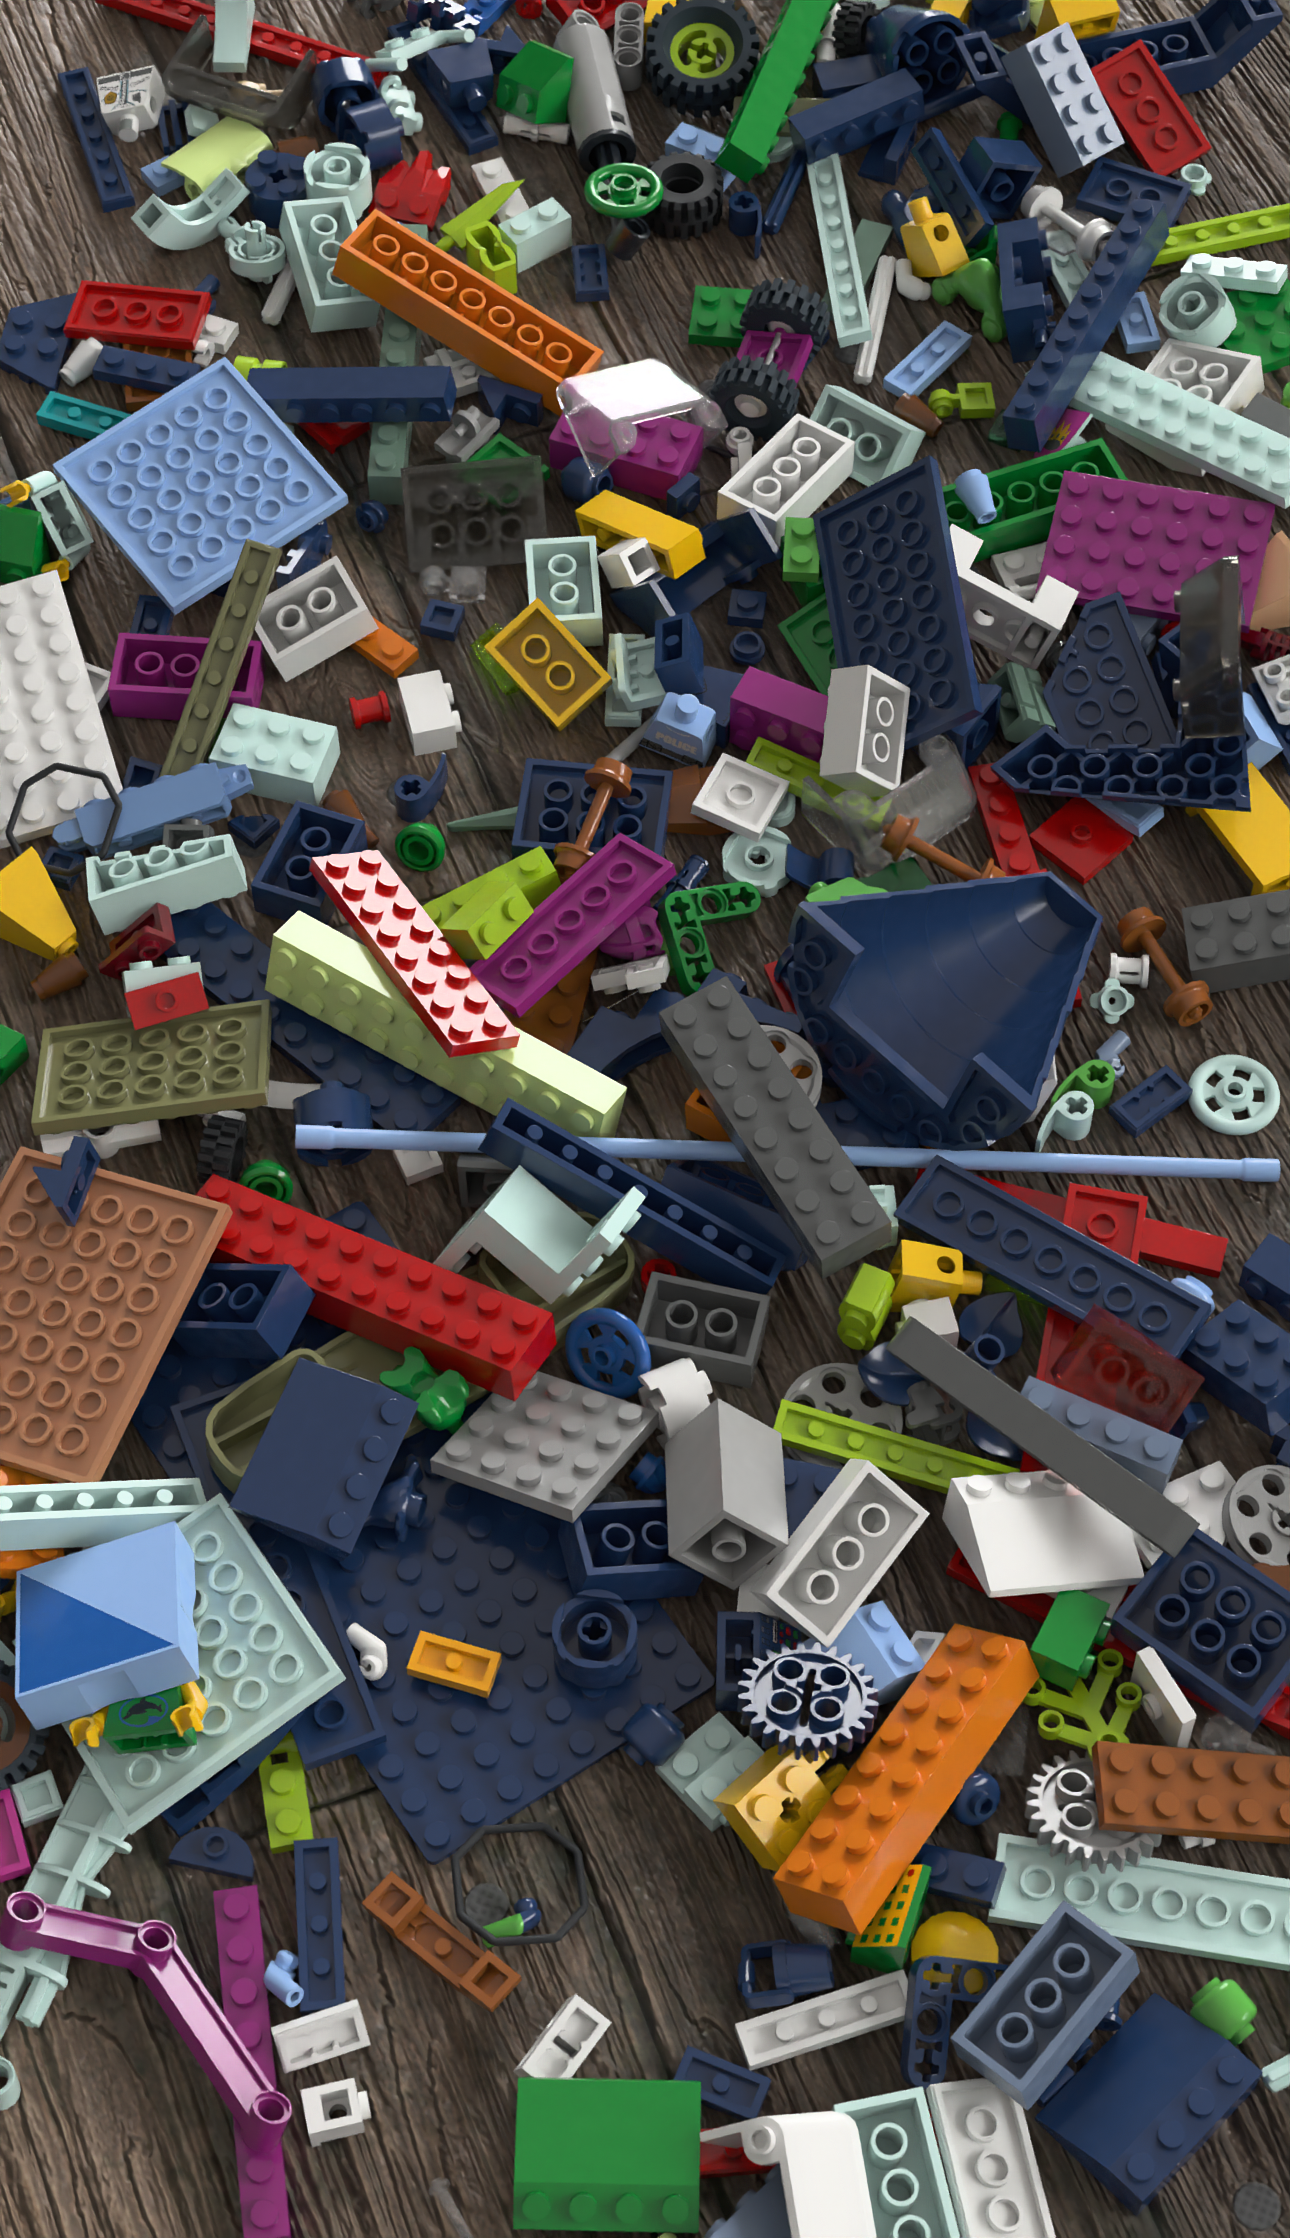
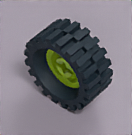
M676 0L675 7L668 1L662 6V16L656 12L652 18V27H648L646 77L648 83L652 82V92L656 97L663 93L662 103L666 107L670 108L675 103L677 104V113L682 115L686 114L687 109L694 110L693 117L702 118L703 111L710 110L711 117L720 115V107L724 106L726 111L729 112L733 110L734 98L736 96H744L758 64L759 34H756L754 20L747 21L748 12L743 7H740L737 11L734 10V0H726L724 3L719 2V0ZM688 49L686 66L681 62L680 56ZM719 53L724 62L716 69V55Z

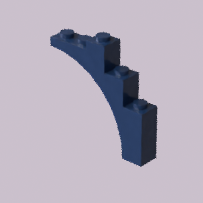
M713 968L698 989L699 991L727 976L759 1025H770L787 1029L799 1035L808 1043L796 1014L773 1008L759 998L748 997L747 982L743 981L736 974L724 973ZM662 988L655 990L634 1020L622 1011H612L601 1006L567 1055L617 1082L634 1068L654 1057L672 1051L661 1034L659 1012L685 997L678 992H669Z

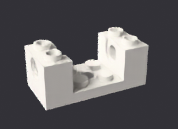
M951 524L950 534L969 638L1015 663L1023 665V667L1036 670L1061 631L1079 592L1047 575L1039 587L1033 602H1029L970 570L984 540ZM979 609L990 612L992 616L983 614Z

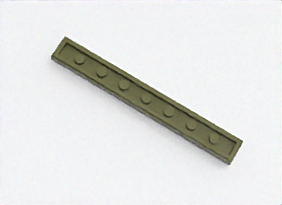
M246 538L159 777L164 775L175 776L189 771L196 764L206 763L281 558V549Z

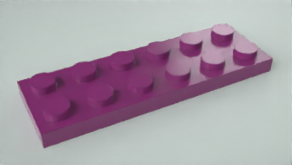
M622 833L617 834L536 907L534 913L487 960H478L469 969L496 1004L520 1018L676 875L674 864Z

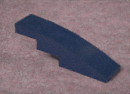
M307 1708L167 1808L159 1816L179 1838L184 1836L224 1801L260 1765L286 1736Z

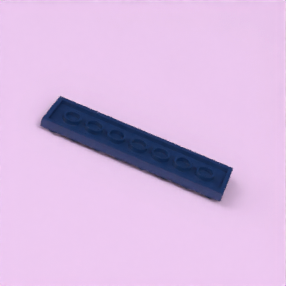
M939 1155L934 1157L893 1214L898 1219V1224L938 1246L958 1249L962 1253L963 1260L1167 1374L1170 1373L1211 1312V1304Z

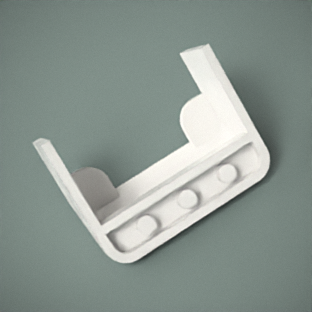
M834 2111L763 2116L699 2133L700 2140L703 2143L732 2148L743 2147L747 2157L756 2164L768 2166L780 2163L792 2238H877L859 2132L856 2123L850 2116Z

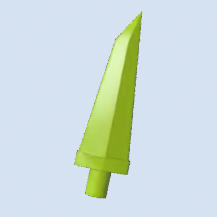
M524 180L501 184L447 224L445 223L439 228L444 237L434 246L444 252H448L453 246L463 251L466 248L465 228L486 220L489 221Z

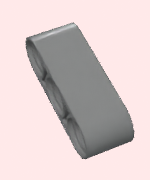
M628 2L619 5L615 11L614 61L621 89L623 91H633L638 89L643 82L644 11L640 5Z

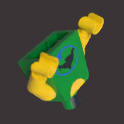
M195 1681L141 1698L118 1701L97 1710L90 1717L74 1720L69 1725L73 1746H78L82 1741L87 1740L89 1747H97L100 1744L99 1737L102 1735L103 1739L119 1755L196 1746V1732L204 1729L201 1721L208 1709V1702Z

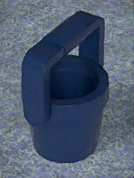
M787 1939L747 1944L741 1950V1962L737 1965L738 1989L743 1993L745 2004L750 2009L786 2005L792 2003L796 1997L834 1988L833 1966L827 1942L791 1943ZM772 1957L777 1989L753 1993L756 1986L755 1965L752 1963V1959Z

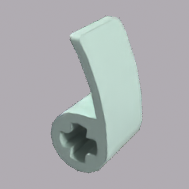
M1070 1091L1053 1105L1038 1132L1035 1152H1041L1052 1130L1063 1138L1072 1141L1081 1140L1087 1136L1090 1131L1094 1103L1089 1095L1081 1091Z

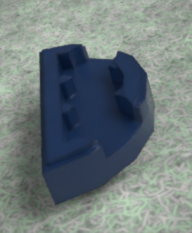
M203 1827L189 1832L176 1843L168 1858L169 1863L173 1865L254 1882L255 1865L249 1846L237 1833L223 1827Z

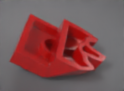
M429 150L420 151L411 167L408 165V162L402 160L379 179L368 211L369 214L374 209H377L396 222L428 225V231H433L440 206L445 207L451 188V168L440 167L437 170H432L433 155Z

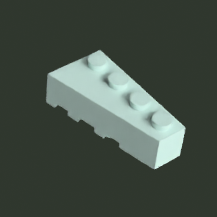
M230 834L184 841L179 849L172 850L165 845L151 847L150 852L143 855L132 856L130 851L115 853V859L100 861L98 856L86 858L88 899L104 935L124 931L157 902L168 906L171 915L187 909L199 908L203 904L218 899L231 898L240 892L248 890L245 868Z

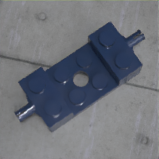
M1037 217L997 224L1002 308L1013 364L1036 360L1057 326L1056 321H1049V316L1054 315L1051 295H1044L1045 291H1049L1047 277L1053 276L1051 256L1044 257L1043 252L1048 250L1046 229L1039 230Z

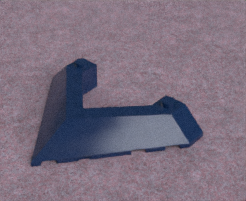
M1212 599L1158 640L1161 667L1181 683L1178 729L1175 744H1160V749H1138V744H1110L1108 749H1086L1085 745H1070L1046 724L990 766L991 771L1014 792L1251 812L1238 618Z

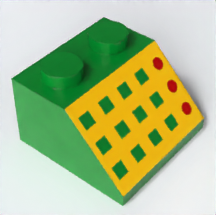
M924 1864L909 1865L861 1936L848 1932L845 1944L852 1946L850 1962L886 1974L904 1969L926 1901L932 1867Z

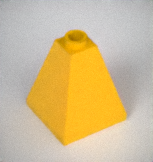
M31 846L0 871V938L51 961H54L62 953L67 955L72 951L75 952L79 945L76 941L77 930L37 851Z

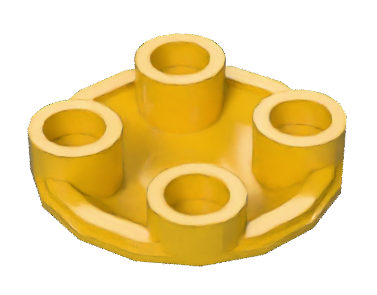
M946 1911L931 1916L918 1928L911 1943L910 1964L912 1965L915 1960L922 1956H943L998 1964V1946L993 1933L980 1919L965 1912ZM933 1964L931 1970L923 1972V1979L930 1981V1989L932 1982L951 1983L952 1974L934 1972ZM972 1968L965 1974L963 1983L966 1991L974 1994L982 1989L983 1977L977 1969Z

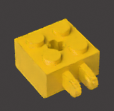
M778 1745L768 1749L713 1800L762 1868L774 1871L780 1869L832 1796L831 1792L847 1775L848 1771L841 1763L828 1769L821 1777L817 1776L815 1772L830 1757L825 1751H819L818 1761H814L810 1753L805 1756L802 1755L799 1760H795L794 1750L788 1749L780 1756L778 1755Z

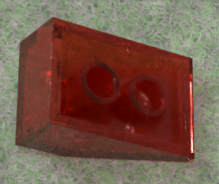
M1095 1303L1050 1369L1055 1384L1063 1390L1165 1433H1169L1205 1380L1202 1375L1144 1334Z

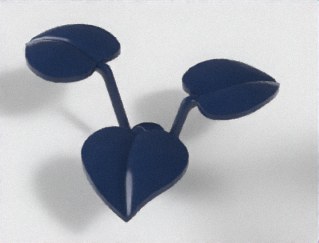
M1002 1292L984 1296L969 1304L962 1311L958 1319L960 1337L965 1342L971 1344L964 1354L995 1376L996 1374L993 1369L1002 1359L1013 1356L1021 1347L1023 1340V1329L1018 1313L1015 1292ZM890 1341L881 1343L858 1362L857 1368L860 1377L870 1392L883 1402L894 1406H908L909 1396L907 1389L925 1379L885 1349ZM971 1412L967 1413L966 1431L971 1442L979 1450L994 1457L1022 1461V1449Z

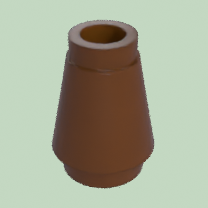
M904 393L896 402L891 412L892 415L926 432L925 436L931 439L938 435L944 424V421L939 419L915 394L910 396Z
M72 951L67 955L62 953L30 984L40 1000L43 1001L83 985L81 981L88 978L89 975Z

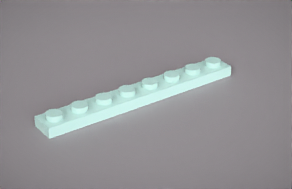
M835 153L810 165L807 164L836 333L840 348L873 340L841 163L838 153Z

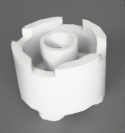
M690 1357L686 1359L681 1358L638 1376L641 1384L644 1385L638 1389L642 1407L659 1412V1426L657 1428L661 1429L663 1434L657 1436L656 1439L665 1450V1443L710 1405L707 1395L712 1393L711 1383L704 1370L697 1372Z

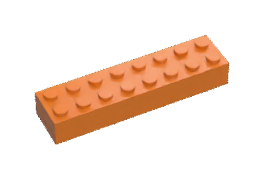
M374 209L340 245L332 273L334 276L505 383L543 394V406L561 417L574 390L583 392L594 379L604 353L603 350L377 209Z
M956 1623L952 1626L773 1877L790 1913L861 1936L957 1797L967 1778L977 1768L1039 1678V1673L1025 1641Z

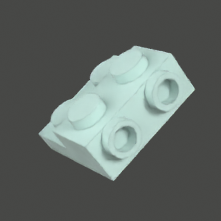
M718 1712L690 1735L664 1765L655 1766V1771L707 1828L713 1832L722 1824L725 1827L730 1825L713 1800L765 1752L749 1735L744 1738Z

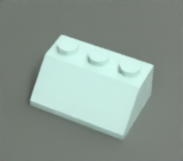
M827 384L810 417V420L855 442L853 472L849 476L868 487L911 465L926 432L850 391Z

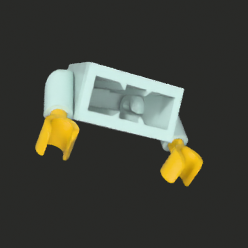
M42 471L22 481L17 480L1 488L0 493L6 491L11 496L12 502L7 504L9 508L27 500L28 496H31L37 510L41 512L42 520L61 554L59 561L42 565L41 572L46 573L57 570L61 582L68 580L69 570H72L90 552V543L94 542L89 525L64 481L58 482L52 472Z

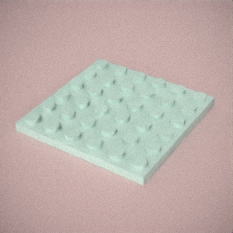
M221 1493L177 1523L194 1552L196 1598L193 1606V1623L198 1637L199 1679L195 1680V1683L208 1702V1709L201 1721L204 1729L196 1732L197 1745L119 1755L103 1739L102 1735L99 1737L100 1744L97 1747H89L87 1740L75 1746L124 1828L131 1835L346 1679L238 1516L232 1509L228 1508L229 1503ZM15 1639V1640H13L12 1642H13L14 1646L16 1647V1639ZM94 1713L62 1722V1725L68 1733L69 1737L71 1738L69 1725L74 1720L82 1717H90Z

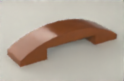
M392 1871L362 1902L364 1909L410 1953L461 1994L490 2012H493L522 1980L517 1972L491 1951L487 1950L484 1952L427 1906L423 1896Z

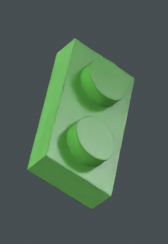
M785 517L782 581L818 583L819 551L813 518Z

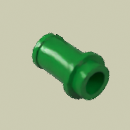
M1009 111L1004 112L997 120V129L1000 131L999 139L1019 141L1022 120Z

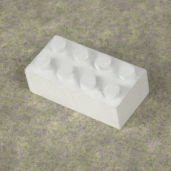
M797 413L718 491L717 520L755 508L779 548L781 536L785 535V517L808 518L853 472L855 442Z

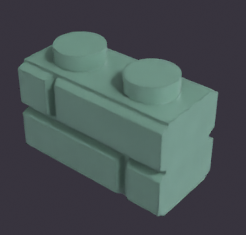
M1009 662L1002 666L988 680V684L997 685L1002 688L999 722L1005 740L1022 743L1046 724L1054 731L1056 730L1055 722L1043 696L1044 687H1042L1039 671L1028 667L1023 668V665Z

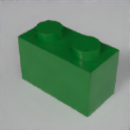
M1080 1590L1059 1591L1030 1649V1655L1039 1673V1677L1071 1692L1079 1677L1087 1680L1096 1660V1656L1091 1654L1095 1644L1103 1646L1111 1629V1622L1106 1620L1110 1607L1109 1603Z

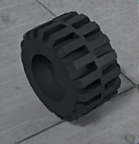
M684 151V154L671 152L669 156L661 155L657 157V162L651 161L648 164V169L652 170L660 178L664 188L663 197L659 205L651 212L642 216L643 219H646L649 228H655V232L660 235L667 234V238L681 237V239H688L690 236L694 238L700 237L702 232L709 233L713 230V226L718 225L720 216L723 215L724 180L722 171L719 167H715V162L711 159L705 160L704 155H692L691 152ZM641 190V196H649L650 191Z

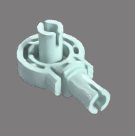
M228 217V221L223 218L219 222L217 230L226 239L224 247L225 251L229 254L232 271L238 275L249 277L250 280L255 282L271 283L273 275L280 272L286 265L284 242L278 237L265 234L266 225L262 221H251V229L249 222L244 226H240L233 217Z

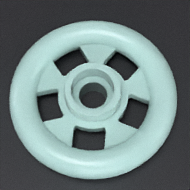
M1228 1054L1213 1057L1203 1062L1194 1071L1188 1083L1193 1089L1188 1101L1195 1116L1210 1129L1223 1134L1247 1135L1257 1132L1271 1122L1279 1109L1280 1090L1276 1079L1265 1066L1246 1056ZM1234 1071H1243L1250 1074L1251 1077L1249 1081H1246L1243 1078L1233 1076ZM1213 1074H1217L1222 1078L1216 1087H1212L1206 1082ZM1235 1089L1241 1094L1232 1095L1228 1090ZM1253 1090L1264 1091V1103L1252 1101L1254 1096ZM1215 1098L1221 1109L1213 1112L1205 1101ZM1248 1110L1250 1118L1243 1120L1234 1119L1232 1112Z

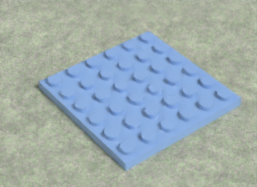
M226 357L218 360L52 464L54 473L61 481L66 483L70 492L174 615L232 579L246 538L280 548L348 504L347 494Z

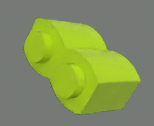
M486 220L465 228L468 267L511 294L517 293L516 257L512 249L501 242V235L496 226Z
M866 1263L859 1266L839 1307L841 1321L837 1327V1332L840 1339L848 1347L856 1350L865 1349L867 1351L873 1347L893 1305L890 1295L894 1289L895 1281L891 1273Z

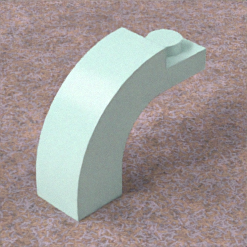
M225 168L208 188L193 201L173 206L166 204L156 195L152 194L131 219L157 245L171 250H187L201 246L220 235L217 230L219 222L223 218L228 221L229 215L246 198L250 191L234 173Z

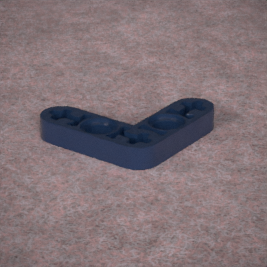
M922 1956L915 1960L911 1965L908 1978L900 2062L901 2075L909 2086L914 2088L923 2086V2089H927L931 2084L942 2082L947 2065L952 2000L980 2003L994 1986L996 1980L1003 1975L1010 1965L943 1956ZM933 1964L934 1972L952 1974L951 1983L932 1982L930 1989V1981L923 1979V1972L931 1970ZM972 1968L977 1969L983 1977V1987L975 1995L967 1992L963 1983L965 1974ZM925 2009L932 2010L938 2022L936 2030L930 2035H924L917 2026L918 2015ZM916 2041L935 2043V2048L925 2049L924 2056V2048H915ZM924 2059L925 2063L932 2066L931 2074H924L922 2078L921 2073L914 2071L915 2063H921Z

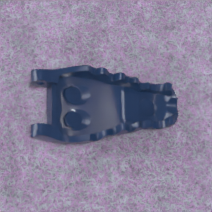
M1011 0L990 17H984L979 14L972 3V10L969 11L971 34L985 31L991 41L1008 34L1023 32L1030 21L1031 10L1029 0Z

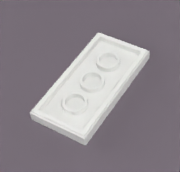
M986 2078L929 2085L926 2089V2094L961 2238H1056L1023 2107Z

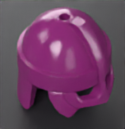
M650 899L598 945L602 953L612 958L628 960L630 962L666 953L664 950H661L664 939L655 920L658 912L651 908Z

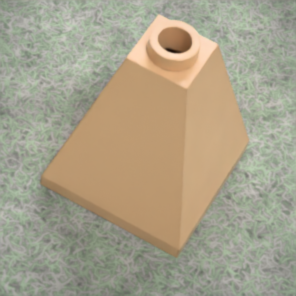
M1282 530L1276 533L1267 544L1249 628L1260 632L1261 627L1270 630L1290 627V539Z

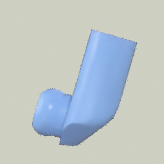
M283 1949L277 1953L275 1961H270L263 1980L269 1991L287 2006L294 2007L300 2003L304 1996L303 1988L293 1981L296 1976L294 1970L298 1967L299 1961L297 1955Z

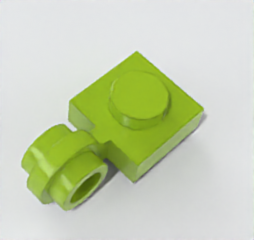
M991 382L957 383L956 394H951L946 389H937L931 393L927 401L928 407L939 418L950 416L954 408H958L960 418H994L996 409Z

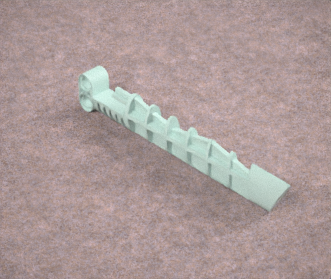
M86 1763L22 1890L37 1894L43 1899L44 1903L80 1911L82 1910L85 1895L101 1899L109 1898L111 1891L93 1879L114 1852L129 1854L133 1848L130 1844L123 1841L129 1832L119 1820ZM0 1943V2041L29 1982H31V1985L15 2018L24 2022L28 2027H40L57 1990L63 1991L69 1981L66 1978L70 1955L33 1947L24 1951H13ZM0 2056V2076L8 2078L5 2087L0 2089L1 2111L10 2108L16 2103L21 2089L13 2065L10 2061Z

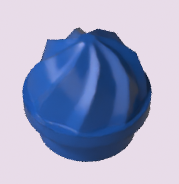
M648 1451L628 1476L636 1483L635 1488L637 1490L654 1494L666 1489V1465L661 1455L657 1458Z

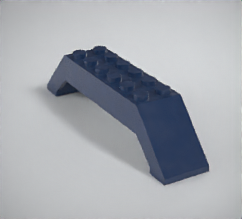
M1210 0L1193 16L1082 39L1077 42L1088 66L1092 69L1141 39L1177 95L1213 88L1282 21L1283 13L1275 0ZM985 31L955 37L954 45L975 88L1032 128L1033 125L1001 60V57L1009 52L991 42Z

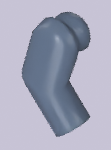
M1117 1030L1101 1045L1094 1055L1095 1060L1106 1061L1113 1067L1115 1071L1114 1081L1118 1080L1125 1071V1065L1121 1066L1118 1055L1131 1043L1128 1035L1120 1030Z

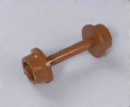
M600 757L597 759L593 769L586 771L584 776L586 783L597 792L575 844L560 842L554 847L553 852L556 858L553 866L559 876L568 880L595 855L589 851V847L610 797L627 798L630 796L632 788L629 783L632 771L624 763L612 758Z
M898 813L891 824L882 826L885 835L879 847L892 856L891 860L897 862L905 848L966 882L974 879L1005 877L1006 875L1004 871L994 865V859L988 858L980 871H977L914 836L913 834L920 821V818L916 816L910 819Z
M1147 907L1132 910L1117 925V930L1121 936V947L1128 953L1144 949L1173 992L1163 1004V1011L1168 1017H1174L1179 1025L1184 1027L1201 1021L1210 1013L1213 1007V1003L1208 996L1210 988L1205 981L1201 980L1192 981L1187 984L1184 983L1157 942L1166 930L1167 924L1160 916H1155Z

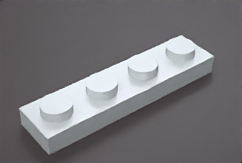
M904 1969L735 2024V2032L748 2069L753 2071L904 2021L908 1980Z

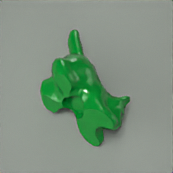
M407 1347L404 1350V1364L397 1365L392 1371H383L379 1376V1381L385 1387L418 1402L419 1405L415 1414L417 1419L427 1428L436 1431L447 1429L454 1435L464 1424L461 1416L467 1405V1397L470 1392L468 1383L455 1370L449 1369L441 1376L438 1375L420 1349Z

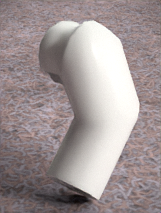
M897 260L895 262L898 292L914 301L927 300L932 290L930 284L912 276L911 260Z
M355 1622L350 1625L346 1633L351 1645L360 1651L359 1667L364 1678L371 1681L378 1680L385 1674L388 1667L386 1644Z

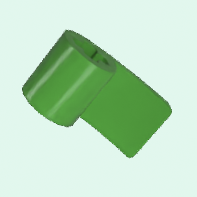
M1091 1060L1077 1068L1063 1081L1051 1100L1050 1110L1064 1094L1070 1091H1081L1089 1095L1093 1100L1094 1109L1105 1107L1112 1096L1115 1080L1113 1067L1103 1060Z

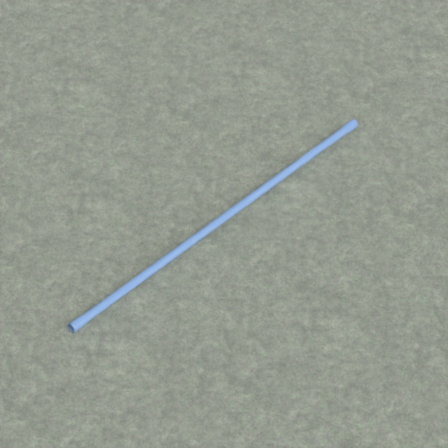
M296 1125L295 1148L326 1150L354 1148L483 1153L478 1148L486 1133L350 1129L321 1125ZM577 1136L614 1158L745 1162L733 1142ZM841 1146L854 1166L927 1168L934 1157L939 1155L965 1170L1240 1179L1251 1182H1278L1280 1178L1279 1159L1243 1158L1238 1160Z

